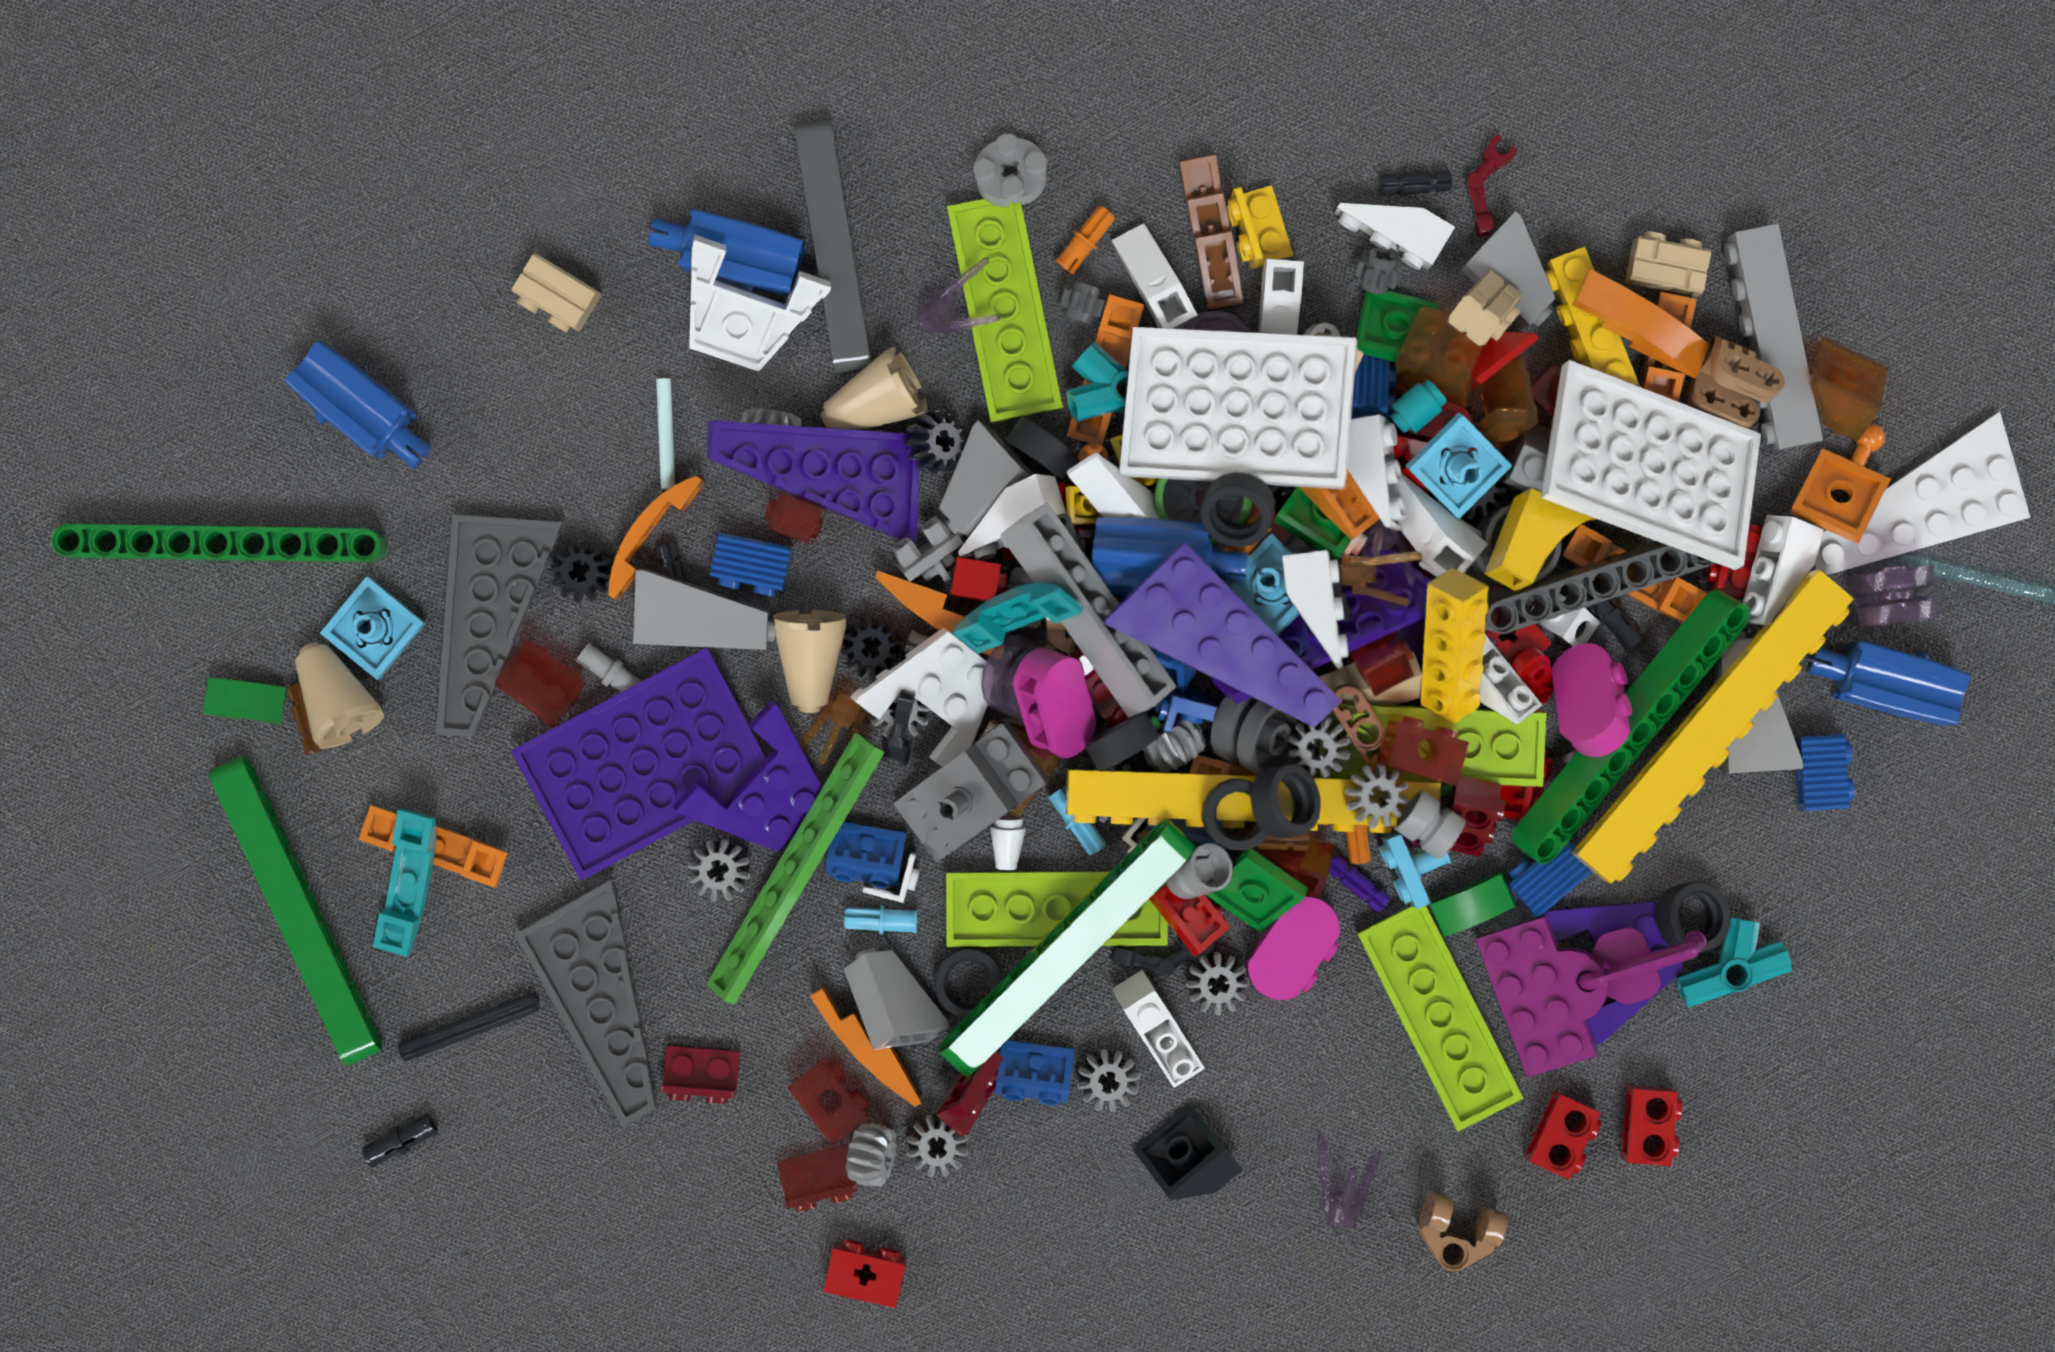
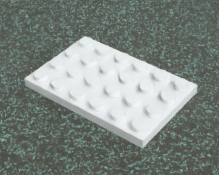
M1133 327L1119 474L1128 477L1214 481L1223 474L1241 472L1261 479L1266 485L1345 489L1357 339L1349 337Z
M1569 360L1561 368L1541 498L1737 570L1744 566L1761 434Z

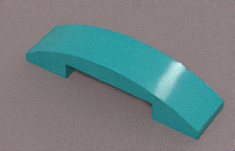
M1046 582L1030 583L1010 589L985 602L954 626L952 634L975 653L979 654L1002 645L1005 635L1009 631L1045 617L1056 624L1081 614L1083 607L1055 584Z
M400 808L397 812L392 845H396L386 904L385 909L378 916L373 947L408 957L419 930L428 896L435 855L436 818Z

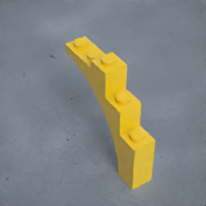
M1530 488L1514 497L1484 574L1514 591L1530 585L1534 582L1546 557L1559 541L1580 524L1595 520L1596 518L1541 498L1542 493Z

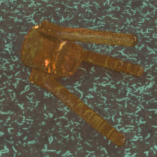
M1407 552L1374 557L1344 556L1341 564L1343 586H1352V593L1355 595H1368L1407 606L1409 605L1407 598L1367 587V584L1375 582L1376 565L1422 559V553Z
M841 692L836 693L834 700H828V704L825 705L819 717L799 743L800 748L804 751L831 714L829 721L834 722V725L819 758L820 764L826 763L841 727L850 728L851 723H853L851 741L855 732L860 734L861 724L866 715L860 712L862 706L851 699V696Z

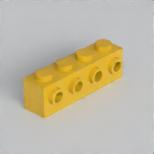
M1582 247L1550 260L1543 267L1559 305L1556 307L1559 320L1564 327L1567 326L1572 338L1570 347L1575 359L1581 361V364L1633 385H1639L1620 335L1601 327L1603 320L1572 306L1585 273L1589 269L1594 271L1586 248Z
M1451 568L1428 583L1420 705L1453 723H1457L1468 714L1475 712L1481 702L1480 686L1483 673V646L1486 640L1484 633L1488 611V586Z

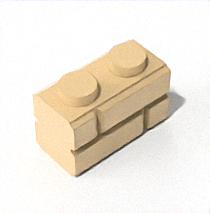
M1644 232V237L1638 236L1632 242L1625 283L1698 297L1703 294L1711 250L1702 248V242L1697 240L1680 239L1679 244L1666 241V235L1662 233Z
M536 253L532 254L524 271L520 274L511 290L519 296L516 303L536 314L538 309L551 315L548 322L565 333L568 332L570 327L577 332L581 331L590 313L601 298V294L597 290Z
M1492 270L1486 271L1462 298L1448 317V322L1460 332L1466 331V336L1479 346L1485 345L1491 337L1498 341L1505 330L1509 328L1520 314L1521 310L1516 306L1522 299V293L1510 284L1505 285L1504 279Z

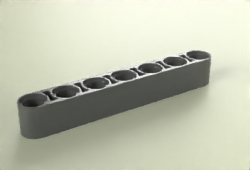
M831 119L797 124L794 127L819 278L831 282L830 292L823 299L835 373L840 374L863 370L871 363V356Z
M1658 541L1535 581L1517 591L1510 589L1487 597L1488 611L1485 620V630L1499 634L1509 633L1711 566L1715 562L1699 556L1695 557L1691 553ZM1667 552L1669 560L1667 565L1662 568L1660 559L1663 553ZM1633 562L1635 573L1631 579H1628L1627 568ZM1600 573L1602 583L1599 589L1595 591L1593 580ZM1566 584L1568 596L1561 602L1559 592L1562 586ZM1533 596L1535 599L1534 608L1531 612L1527 613L1525 610L1526 600ZM1496 607H1499L1501 617L1493 625L1491 613Z

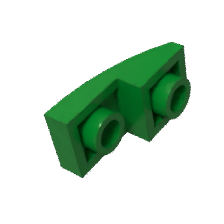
M207 678L202 714L279 725L281 724L286 687L239 680Z
M1502 872L1472 881L1467 884L1466 888L1432 899L1430 907L1444 937L1485 922L1516 906Z

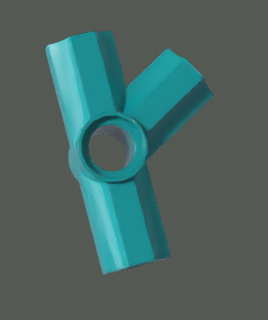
M1094 342L1072 366L1090 383L1070 389L1066 393L1071 416L1076 422L1115 411L1125 412L1126 398L1118 394L1116 386L1124 385L1127 387L1129 371H1126Z
M1730 917L1731 924L1727 936L1722 941L1718 962L1675 977L1676 986L1685 1007L1689 1008L1732 992H1742L1751 985L1791 972V960L1782 941L1779 940L1756 948L1760 923ZM1737 964L1741 969V977L1737 982L1730 984L1726 979V972L1730 966Z

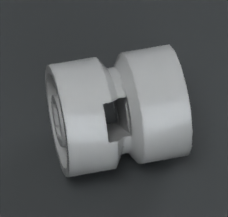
M1420 790L1402 811L1403 816L1397 819L1394 829L1411 841L1420 839L1421 848L1434 858L1440 859L1458 839L1466 820L1448 808L1440 811V802L1424 790Z
M1206 843L1197 846L1191 856L1166 880L1167 886L1174 895L1182 899H1192L1225 888L1231 880L1233 874L1231 859L1228 853L1216 844Z

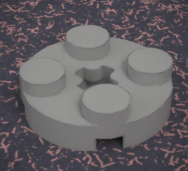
M1003 134L996 141L987 145L979 153L973 165L974 177L979 193L985 200L996 206L1009 207V203L1020 201L1021 205L1028 204L1043 192L1047 184V161L1043 152L1034 143L1017 138L1013 134ZM1010 167L1017 168L1019 173L1017 176L1014 174H1010L1007 177L1003 176L1004 170Z

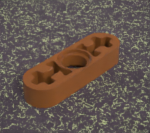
M1350 683L1341 684L1336 687L1333 692L1340 700L1341 695L1347 693L1350 697L1356 695L1358 698L1354 700V704L1359 714L1365 709L1369 713L1357 717L1349 725L1347 720L1354 718L1348 707L1340 708L1337 705L1333 709L1366 764L1370 766L1375 775V770L1379 764L1381 765V762L1374 749L1378 748L1383 741H1386L1388 745L1381 746L1382 751L1388 759L1394 757L1397 759L1393 762L1394 770L1399 772L1400 777L1404 770L1402 755L1361 689ZM1364 723L1374 724L1378 728L1376 739L1371 742H1362L1357 737L1358 727ZM1374 750L1370 756L1366 753V751Z

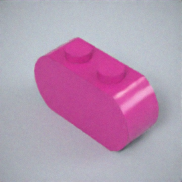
M1590 643L1573 646L1558 657L1551 669L1560 733L1567 740L1571 741L1572 746L1579 753L1589 757L1605 756L1617 750L1630 733L1628 716L1632 715V707L1624 692L1627 675L1623 665L1620 662L1616 663L1602 647Z
M1038 648L1031 651L1021 661L1013 680V687L1029 741L1032 745L1052 752L1062 758L1073 757L1080 753L1091 740L1097 721L1092 706L1093 701L1084 678V669L1077 659L1049 648Z
M1306 895L1301 902L1269 925L1246 959L1247 975L1260 993L1271 999L1288 1000L1298 996L1301 990L1305 992L1310 990L1319 976L1315 972L1316 968L1322 960L1328 962L1340 945L1336 942L1340 935V925L1334 910L1319 898Z

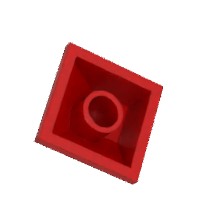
M1504 332L1498 341L1491 337L1485 345L1479 346L1462 333L1446 346L1450 353L1443 360L1467 391L1471 393L1539 338L1535 333Z

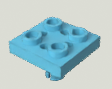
M1458 413L1406 467L1455 517L1460 519L1512 465L1461 413ZM1470 447H1474V448H1475V451H1474V450H1471V451H1470V453H1471L1472 456H1470L1469 454H1467V452H1468V450H1469ZM1444 448H1449L1450 452L1446 450L1444 451V455L1441 456V451ZM1441 476H1442V478H1443L1442 480H1443L1445 483H1441V482H1440V477H1441Z
M1271 533L1247 558L1245 581L1240 582L1227 579L1225 583L1278 636L1300 613L1292 602L1288 605L1283 604L1288 602L1289 598L1285 596L1287 595L1285 578L1281 574H1284L1282 556L1294 554L1283 546ZM1255 599L1257 600L1258 603H1262L1263 605H1260V606L1257 605V604L1255 603Z
M366 576L320 634L376 680H380L426 623L371 577ZM388 609L390 611V617L388 616V613L386 611L382 610ZM392 636L393 642L390 645H386L385 643L390 642V637ZM362 640H364V641L367 642L366 646L363 647V648H361V647L358 646V644H359V645H363V644H364V642H363Z
M1393 831L1381 836L1384 845L1378 847L1386 867H1389L1390 870L1395 869L1398 879L1394 880L1393 884L1400 900L1404 901L1405 904L1409 903L1416 909L1430 904L1420 880L1421 875L1445 864H1450L1451 860L1448 853L1440 859L1434 858L1425 850L1411 855L1401 834Z

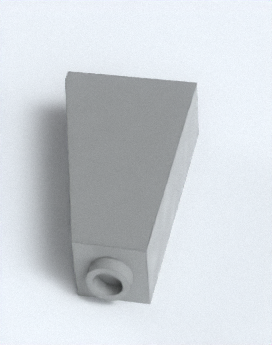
M650 569L636 570L633 644L767 650L770 642H776L773 620L770 619L771 611L688 582L670 578Z
M1741 632L1714 664L1715 683L1752 640L1746 639V632ZM1779 696L1766 711L1759 710L1751 719L1754 723L1751 730L1741 740L1735 738L1727 747L1730 753L1721 764V773L1729 774L1803 769V761Z

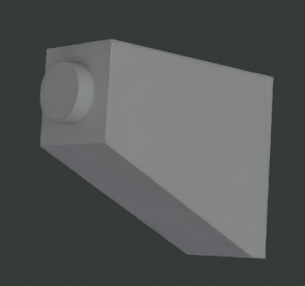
M1515 211L1467 262L1461 271L1476 284L1486 271L1492 270L1504 279L1505 285L1510 284L1521 292L1522 299L1516 306L1521 312L1515 321L1525 330L1532 323L1539 327L1553 312L1548 306L1555 299V296L1523 219Z
M1527 418L1524 419L1507 458L1512 467L1504 474L1505 478L1496 483L1497 486L1507 489L1506 491L1516 495L1530 488L1542 493L1552 429Z
M977 421L971 429L939 508L948 518L945 522L947 527L954 534L957 533L960 538L963 535L969 537L1005 488L1034 475L997 432L980 421Z
M876 948L863 950L855 955L856 960L844 968L873 1050L927 1043L950 1027L947 1019L893 950L877 952Z

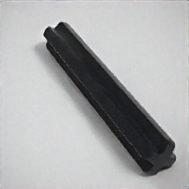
M534 993L524 995L403 1041L398 1045L399 1053L404 1061L415 1059L536 1013L540 1010L539 1003Z

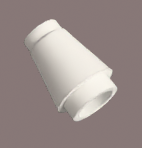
M1005 814L990 825L996 869H1017L1026 826L1023 825V817Z

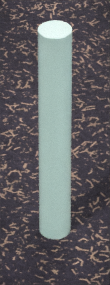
M660 378L656 379L661 489H670L675 485L671 379Z

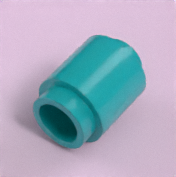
M1427 379L1422 385L1417 383L1391 405L1394 413L1390 418L1403 433L1410 429L1416 434L1442 412L1441 407L1447 403V400L1438 388Z

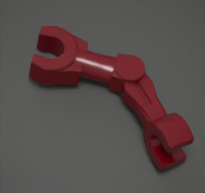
M1499 134L1491 139L1482 158L1483 162L1469 175L1466 181L1469 198L1475 212L1474 227L1477 238L1491 236L1492 231L1495 230L1492 215L1487 210L1485 201L1486 189L1483 184L1494 170L1498 171L1510 163L1517 151L1513 146L1507 154H1499L1496 151V146L1502 139Z

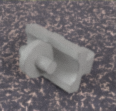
M933 517L920 528L928 539V542L917 549L912 540L907 537L892 547L899 562L896 564V567L909 582L920 574L926 582L937 574L943 582L949 580L950 576L946 568L956 562L951 552L963 544L957 533L954 534L939 519Z

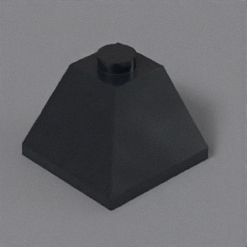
M1190 1103L1186 1104L1133 1148V1151L1170 1200L1216 1193L1243 1170Z

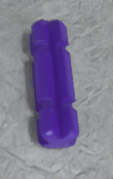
M1339 855L1331 857L1325 866V870L1334 878L1339 877V882L1360 899H1366L1367 904L1375 911H1382L1390 900L1389 895L1379 888H1374V883L1354 867H1348V862Z

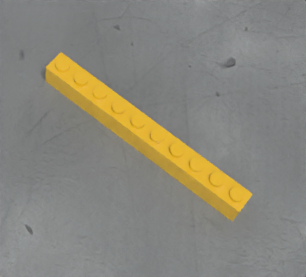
M1820 569L1810 571L1771 622L1762 627L1571 853L1604 882L1612 884L1615 879L1618 882L1622 881L1632 870L1634 865L1630 862L1639 851L1645 853L1655 843L1658 837L1654 833L1663 823L1669 825L1681 812L1682 808L1678 805L1687 794L1692 797L1701 789L1706 782L1703 778L1704 774L1711 766L1714 768L1720 766L1728 757L1730 751L1727 750V747L1735 738L1741 740L1754 725L1751 719L1759 710L1766 711L1778 697V694L1775 693L1777 688L1783 681L1789 683L1797 676L1802 669L1799 663L1807 653L1813 655L1824 644L1826 638L1823 634L1831 625L1838 626L1850 612L1847 606L1854 598Z
M1067 769L1065 814L1074 815V822L1096 823V816L1111 817V824H1133V817L1148 818V825H1158L1165 819H1185V826L1204 827L1201 819L1202 804L1212 788L1218 783L1232 778L1245 779L1254 783L1257 776ZM1313 778L1320 793L1321 809L1319 819L1311 831H1317L1318 824H1333L1332 831L1355 832V825H1368V816L1362 822L1354 820L1355 814L1360 808L1355 810H1347L1346 808L1348 802L1356 800L1355 796H1349L1344 793L1346 788L1357 789V785L1351 779ZM1281 781L1278 787V802L1284 816L1291 821L1294 811L1293 798L1289 789ZM1395 781L1394 785L1401 782L1407 783L1408 788L1398 792V795L1409 798V801L1420 790H1424L1440 802L1441 783ZM1374 787L1371 790L1374 794H1369V801L1380 805L1383 802L1380 798L1385 797L1384 791L1376 790ZM1234 792L1228 794L1220 801L1216 810V819L1222 820V827L1244 828V821H1256L1252 812L1250 795ZM1397 803L1396 807L1403 811L1407 804ZM1389 813L1391 826H1384L1379 818L1376 828L1369 827V832L1392 833V826H1395L1398 818Z

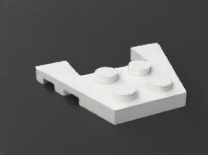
M694 234L692 239L689 348L760 371L786 342L791 331L800 321L803 322L810 315L811 309L821 298L824 299L830 292L831 282L799 271L786 304L716 281L715 278L725 256L726 245Z
M944 628L905 655L906 659L890 671L884 670L876 676L877 680L864 690L859 688L850 697L876 718L880 719L902 689L915 693L917 700L952 726L929 756L941 767L972 746L1000 671Z

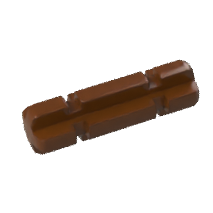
M300 683L287 687L286 691L289 702L294 704L291 709L299 736L303 735L304 738L301 741L304 753L312 755L322 752L325 749L319 748L318 744L316 745L312 739Z
M1239 828L1237 830L1236 836L1241 837L1247 835L1250 832H1252L1253 829ZM1309 832L1288 838H1274L1268 835L1257 846V849L1288 850V847H1292V850L1306 851L1309 849L1310 835Z

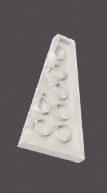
M2000 412L1993 414L1976 428L1967 432L1954 443L1892 483L1886 489L1859 544L1825 529L1822 534L1815 564L1812 567L1813 571L1820 569L1825 575H1829L2030 518Z

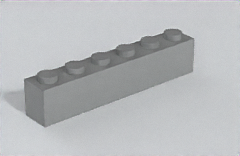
M1779 224L1734 232L1727 237L1728 243L1724 245V253L1727 264L1732 265L1735 279L1732 280L1731 285L1734 299L1740 301L1743 314L1739 316L1741 334L1743 337L1748 338L1750 350L1756 352L1755 359L1778 368L1785 378V385L1775 399L1770 402L1754 399L1759 409L1762 408L1765 421V423L1761 424L1763 441L1766 445H1770L1771 452L1823 441Z
M1048 502L1024 515L1000 534L1033 583L1046 582L1055 584L1083 607L1081 614L1061 622L1128 718L1154 707L1177 687L1147 644L1102 622L1119 603Z

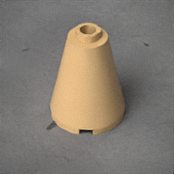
M893 346L885 350L824 402L825 411L821 412V417L827 428L865 430L917 417L928 411L926 398L919 400L916 394L917 390L922 388L919 380L904 355L899 353L895 356L896 347Z
M790 610L776 613L773 616V627L790 702L792 705L798 706V711L819 712L820 706L828 704L847 625L846 617L842 613L811 610V614H799V610Z
M314 642L299 650V656L295 659V665L312 739L316 745L318 744L319 748H334L353 741L350 734L359 729L362 730L363 734H366L381 722L384 715L380 705L328 645H320L318 642Z

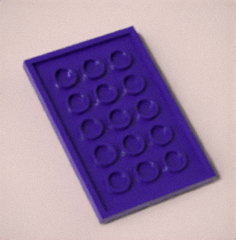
M708 647L511 750L580 881L695 821L680 815L673 808V805L695 782L723 805L767 758Z

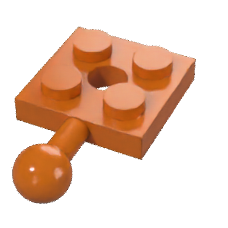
M1866 423L1856 431L1855 442L1857 448L1851 460L1822 448L1792 506L1790 514L1859 544L1891 478L1864 467L1870 453L1879 450L1885 442L1883 429L1874 423ZM1837 489L1844 490L1850 496V500L1845 503L1837 502L1831 497L1830 492Z

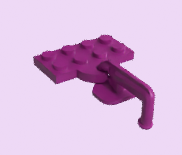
M1547 914L1479 936L1475 939L1527 1077L1596 1057L1598 1050L1586 1020L1600 1010L1606 1002L1607 996L1625 1005L1651 998L1657 993L1661 985L1658 969L1695 958L1706 946L1704 934L1695 930L1686 934L1683 943L1651 952L1647 939L1641 931L1633 927H1624L1603 934L1598 939L1592 954L1577 948L1559 949Z

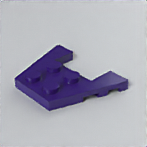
M771 700L748 725L774 748V751L723 805L695 782L673 805V808L680 815L778 852L797 832L819 795L822 786L779 707Z
M1653 901L1547 910L1541 915L1547 914L1557 942L1587 930L1595 947L1598 939L1603 934L1624 927H1633L1644 934L1651 952L1670 947L1662 939L1657 928V906ZM1681 962L1658 969L1661 985L1657 993L1684 970ZM1654 996L1629 1005L1622 1004L1616 1000L1604 1003L1594 1016L1586 1020L1595 1045L1603 1043Z

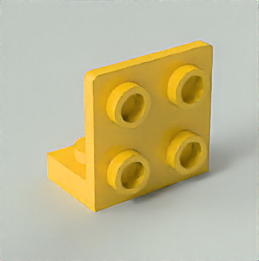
M1272 185L1244 194L1241 186L1234 188L1226 209L1231 228L1237 226L1239 231V241H1236V246L1241 262L1248 261L1250 270L1262 267L1266 259L1285 260L1293 257Z

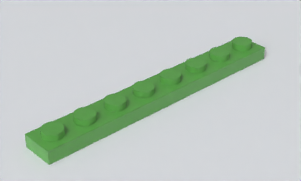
M855 732L706 983L723 1001L735 1005L741 993L745 990L747 983L760 961L764 958L779 929L783 926L795 902L802 894L804 887L821 862L823 855L840 830L854 803L858 800L873 771L877 768L885 752L866 737Z

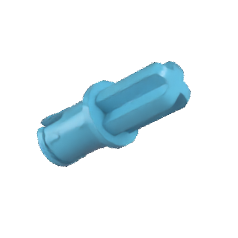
M1066 786L1048 798L1067 824L1065 826L1066 830H1072L1089 855L1098 853L1106 846L1105 840L1093 823L1074 822V815L1065 814Z
M881 905V909L848 907L844 913V926L847 929L876 930L882 935L883 931L913 932L916 934L918 910L885 909V905Z

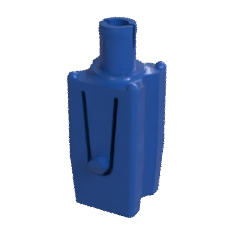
M697 209L690 211L692 220L689 221L688 226L666 221L658 217L654 219L651 228L655 232L650 231L649 245L681 253L677 264L685 273L691 274L692 239L695 234L726 245V253L715 278L716 281L739 286V289L751 293L757 290L784 296L790 295L806 249L802 239L763 226Z
M319 340L313 344L303 361L284 380L290 388L315 410L314 416L317 421L324 424L327 420L369 455L384 459L386 456L385 452L390 449L405 461L410 468L416 469L424 460L411 451V448L425 458L428 457L432 450L427 442L421 440L407 428L410 420L414 421L417 419V414L363 369Z
M1143 517L1097 518L1092 566L1112 594L1127 596L1182 541L1221 579L1245 581L1247 552L1212 550V542L1208 539L1209 533L1201 522Z
M1859 641L1849 642L1845 645L1846 655L1824 649L1823 647H1820L1813 655H1809L1810 659L1826 664L1816 661L1807 662L1806 671L1808 674L1838 681V688L1832 693L1834 699L1941 726H1946V724L1956 726L1958 724L1962 699L1968 688L1971 674L1930 660L1926 652L1916 651L1915 655L1870 642Z

